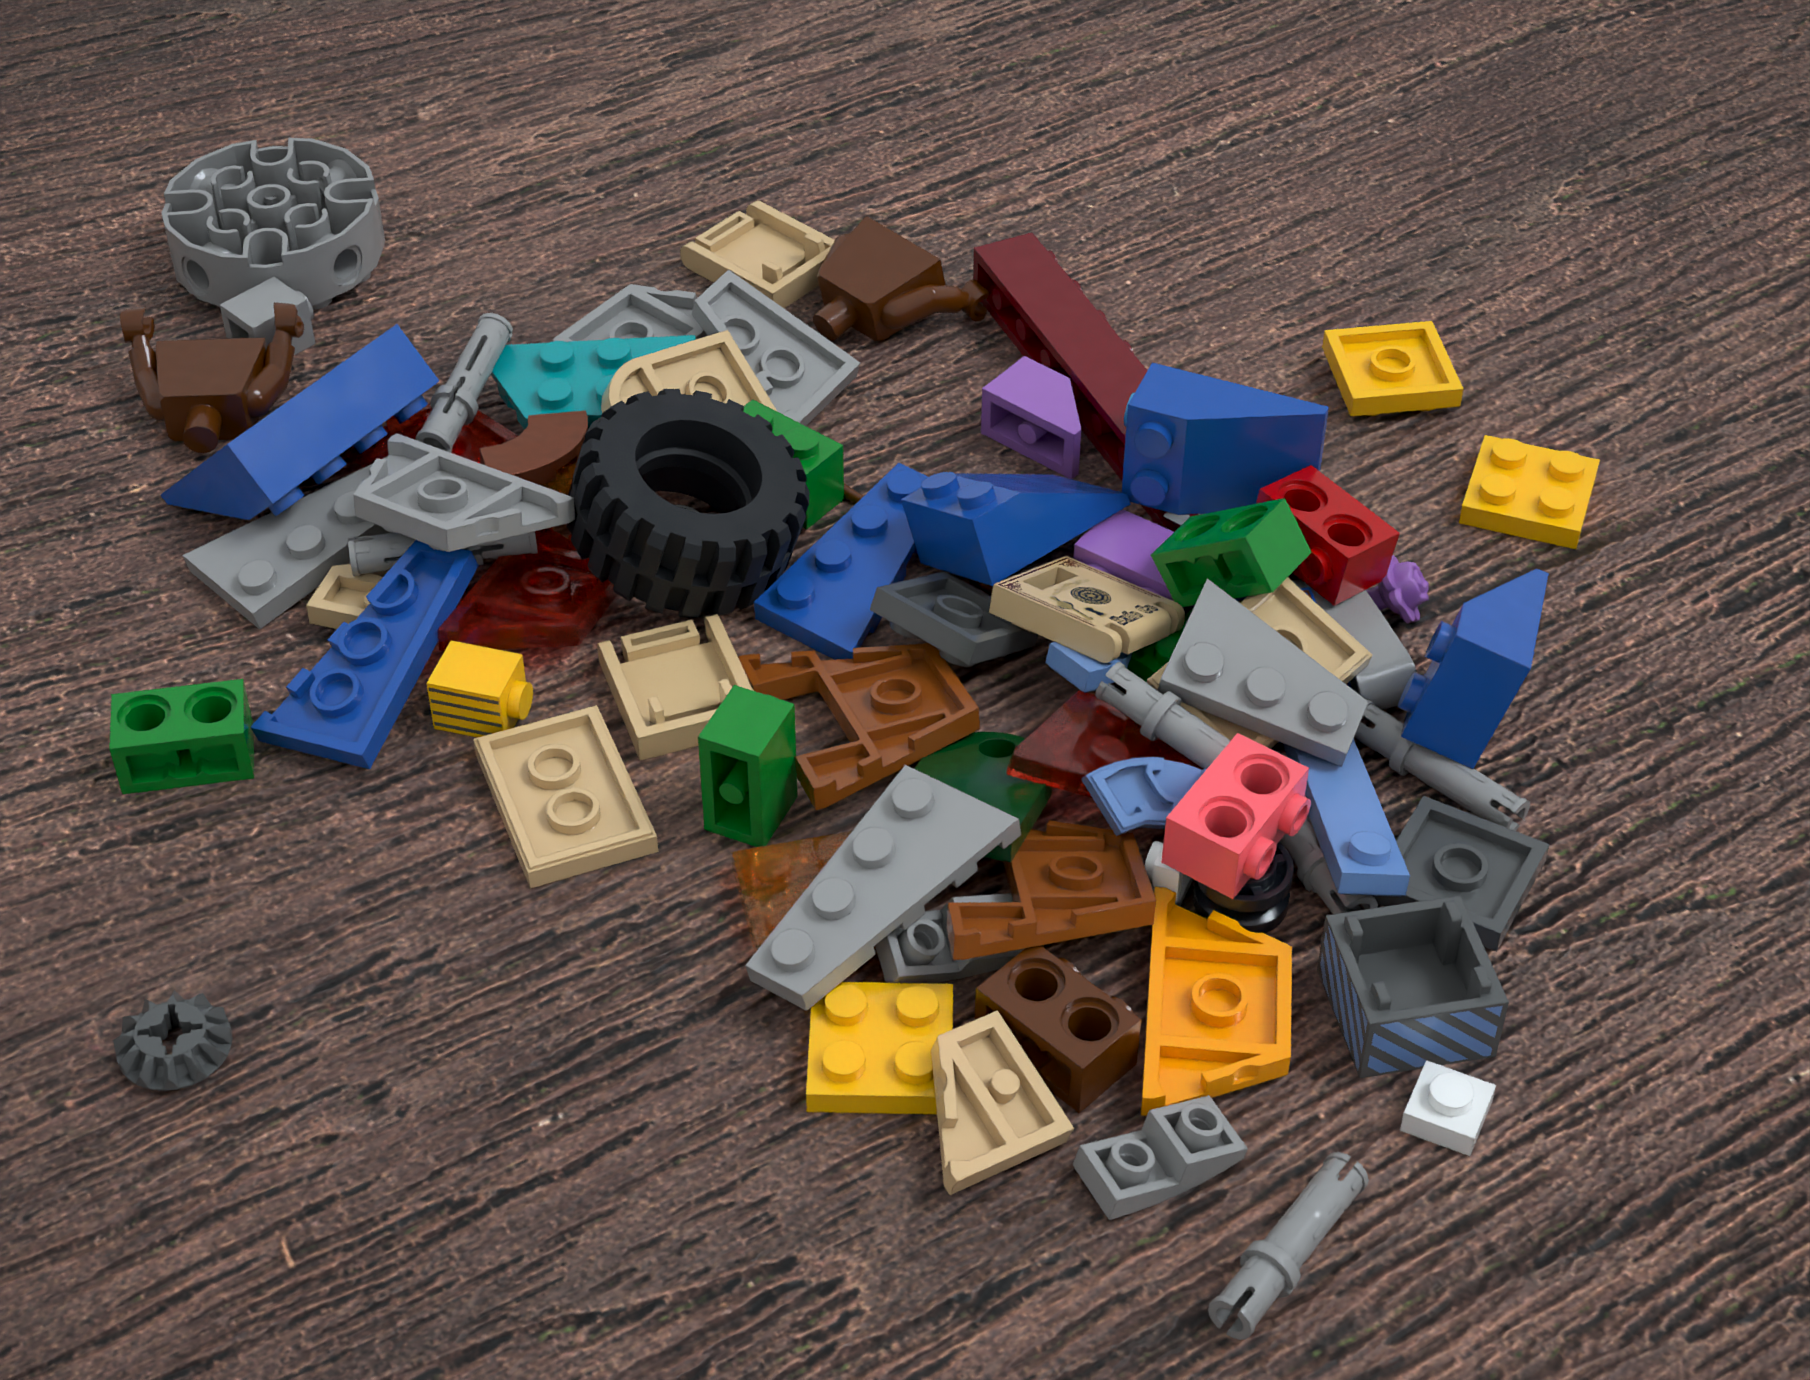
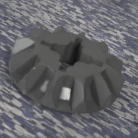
M174 990L168 1002L157 1005L145 999L142 1012L139 1015L124 1016L122 1018V1033L113 1040L117 1063L126 1078L143 1088L169 1091L192 1086L213 1074L223 1064L230 1052L232 1030L223 1006H212L203 993L194 996L190 1000H185ZM179 1027L183 1034L178 1036L176 1044L172 1047V1054L168 1055L162 1040L167 1038L168 1030Z

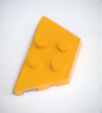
M1155 887L1156 907L1154 925H1152L1141 1116H1147L1149 1110L1209 1095L1213 1098L1288 1075L1291 1059L1292 946L1264 933L1248 931L1238 921L1215 910L1206 919L1176 905V892L1165 887Z

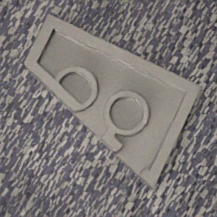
M730 270L726 271L694 300L692 316L709 336L728 330L776 410L805 426L857 377L860 367L858 360Z

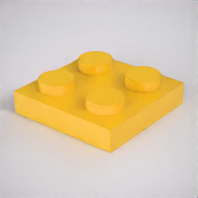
M1432 321L1324 331L1322 349L1350 416H1376L1384 413L1417 410L1431 411L1439 408L1461 406L1464 388Z
M1485 435L1462 504L1459 524L1577 549L1600 460L1581 456L1571 451H1557L1525 444L1515 439H1501Z
M841 982L811 1007L806 1085L807 1112L937 1114L931 1049L938 1035L953 1029V984Z

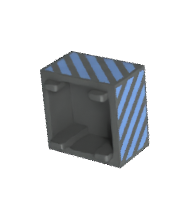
M1461 895L1326 915L1317 972L1359 1079L1422 1069L1426 1060L1438 1065H1447L1496 1057L1509 1001Z

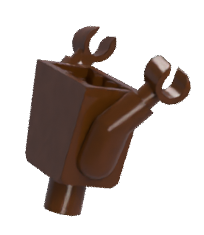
M866 216L851 233L836 237L821 264L817 280L824 307L813 316V322L822 336L830 341H835L850 327L874 341H884L905 326L935 313L954 314L962 310L972 320L981 321L986 316L987 308L980 301L989 298L991 292L975 279L965 283L962 290L957 286H947L940 258Z
M274 302L276 331L272 342L268 346L266 345L265 337L157 341L156 351H154L149 341L154 334V318H143L146 307L131 308L121 312L120 322L124 341L132 345V349L129 350L128 354L135 386L150 417L158 421H165L167 434L170 439L175 442L183 441L185 446L194 452L208 453L216 448L218 440H234L258 422L259 417L268 412L288 386L295 347L292 346V338H300L304 332V324L301 317L297 315L298 311L294 304Z

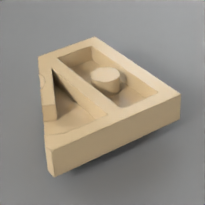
M998 1010L937 1036L931 1049L943 1182L949 1195L1067 1142L1074 1130L1073 1125Z

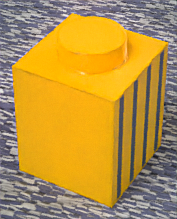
M450 641L426 683L434 729L477 738L514 728L518 719L524 720L527 717L533 699V686L530 682H526L522 654L456 641Z

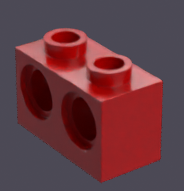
M1312 465L1260 488L1256 504L1282 498L1286 499L1312 552L1292 573L1335 606L1382 582V579L1387 575L1400 535L1396 529Z

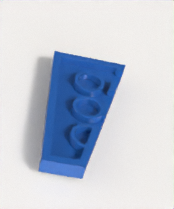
M898 463L785 571L776 582L754 601L755 619L834 660L853 659V648H861L869 632L874 633L882 619L880 615L870 610L876 588L903 581L906 576V565L912 554L917 553L901 499L922 488L921 483L928 476Z
M415 540L368 593L366 597L370 604L358 618L349 624L343 622L330 636L328 642L331 648L313 669L309 671L302 668L286 686L290 695L273 714L264 711L250 728L258 741L371 769L478 567L472 551L466 549L451 552L440 551L431 548L426 543Z

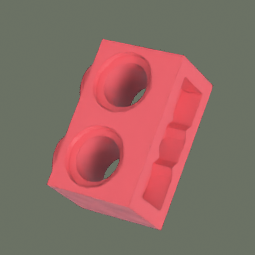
M1237 733L1166 817L1162 863L1234 899L1251 877L1259 880L1266 873L1274 858L1277 844L1285 834L1294 836L1303 826L1311 807V800L1305 797L1309 768Z

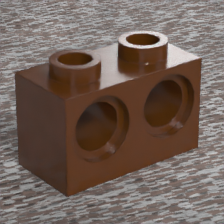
M1042 946L1025 948L976 987L975 1020L998 1010L1049 1090L1078 1113H1081L1137 1065L1141 1019L1134 1014L1132 1009L1123 1000L1107 995L1084 978L1071 962L1064 958H1057Z

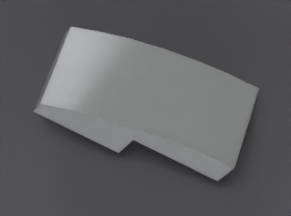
M1011 894L952 897L948 903L1013 902ZM948 903L941 910L925 911V914L906 930L898 927L875 945L886 983H939L1000 969L1024 949L966 960H953L946 928Z
M1209 1095L1149 1110L1142 1130L1080 1145L1073 1162V1167L1108 1220H1112L1159 1204L1206 1182L1244 1159L1248 1148Z

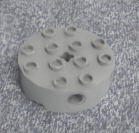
M288 138V146H270L259 149L257 140L230 144L195 159L170 180L164 192L166 204L161 214L176 279L197 299L217 306L272 277H276L293 290L302 292L309 300L313 310L324 308L332 302L333 297L353 289L357 284L363 283L370 278L371 271L377 267L385 245L379 198L370 167L348 149L316 139Z

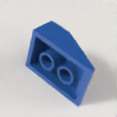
M1152 363L1128 404L1122 492L1128 494L1129 500L1132 503L1177 515L1206 514L1256 504L1260 488L1310 465L1320 471L1329 407Z
M941 472L923 480L921 483L922 488L901 499L921 564L990 586L1004 580L1130 505L1127 493L1057 475Z
M1536 568L1465 602L1452 625L1443 621L1440 622L1425 654L1426 658L1432 660L1424 676L1413 672L1399 700L1398 708L1407 711L1401 737L1474 769L1531 669L1549 573Z

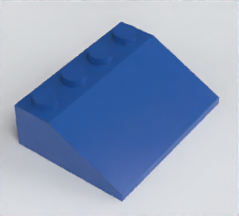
M396 324L225 445L160 496L168 505L245 520L252 519L266 508H269L276 517L305 496L298 485L311 476L319 485L347 464L340 455L353 445L357 452L361 454L386 436L388 433L381 425L383 422L394 416L399 424H401L428 405L422 394L438 383L439 379L398 324Z

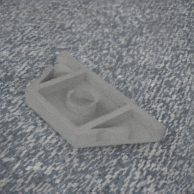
M629 284L553 338V341L569 342L605 340L608 338L626 339L696 335V339L708 335L692 316L694 300L697 299L695 292L680 290L660 291L655 287Z
M398 433L391 436L387 441L388 457L386 459L376 458L369 469L370 476L362 480L353 494L356 517L382 526L386 531L400 533L426 543L435 550L446 552L555 527L575 520L574 497Z

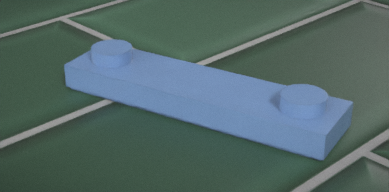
M1354 739L1342 767L1283 743L1288 758L1309 768L1305 797L1311 800L1308 815L1337 893L1406 896L1410 874Z

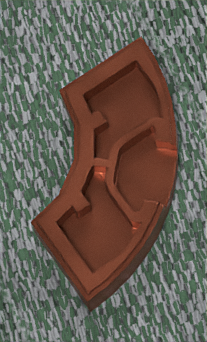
M586 410L528 415V426L518 437L500 445L480 448V464L538 485H544L556 479V470L568 463L575 465L578 461L581 446L588 431Z

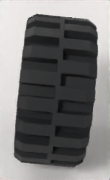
M663 389L657 396H652L647 391L629 397L626 404L620 401L602 412L601 418L594 421L586 432L568 496L574 497L575 520L567 523L566 527L572 535L571 542L582 560L589 558L587 565L589 570L602 583L608 580L614 584L613 590L619 596L628 601L632 597L646 603L645 609L661 614L664 609L678 611L679 617L697 618L701 612L722 616L732 613L736 605L740 610L753 605L754 601L776 582L787 569L809 506L810 491L806 485L807 477L799 458H793L795 452L782 434L775 436L772 433L771 423L759 414L752 417L743 412L744 406L730 399H728L727 403L712 399L711 393L697 390L693 395L681 394L680 389ZM667 491L692 496L707 503L720 514L698 513L680 508L664 500L655 492Z

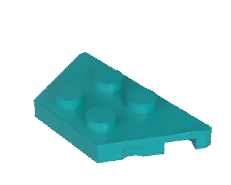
M696 335L626 339L608 338L605 340L552 341L548 343L505 345L491 376L497 383L500 397L508 408L516 411L517 420L524 430L528 426V415L586 410L589 429L594 421L601 418L603 393L616 371L623 364L647 354L696 340Z

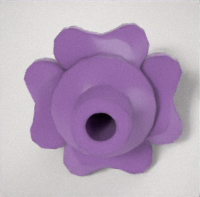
M1394 555L1392 556L1387 575L1382 579V582L1366 590L1380 611L1389 608L1391 611L1400 614V617L1407 624L1420 620L1418 606L1429 600L1427 594L1429 584L1424 579L1417 564L1408 561L1399 563Z

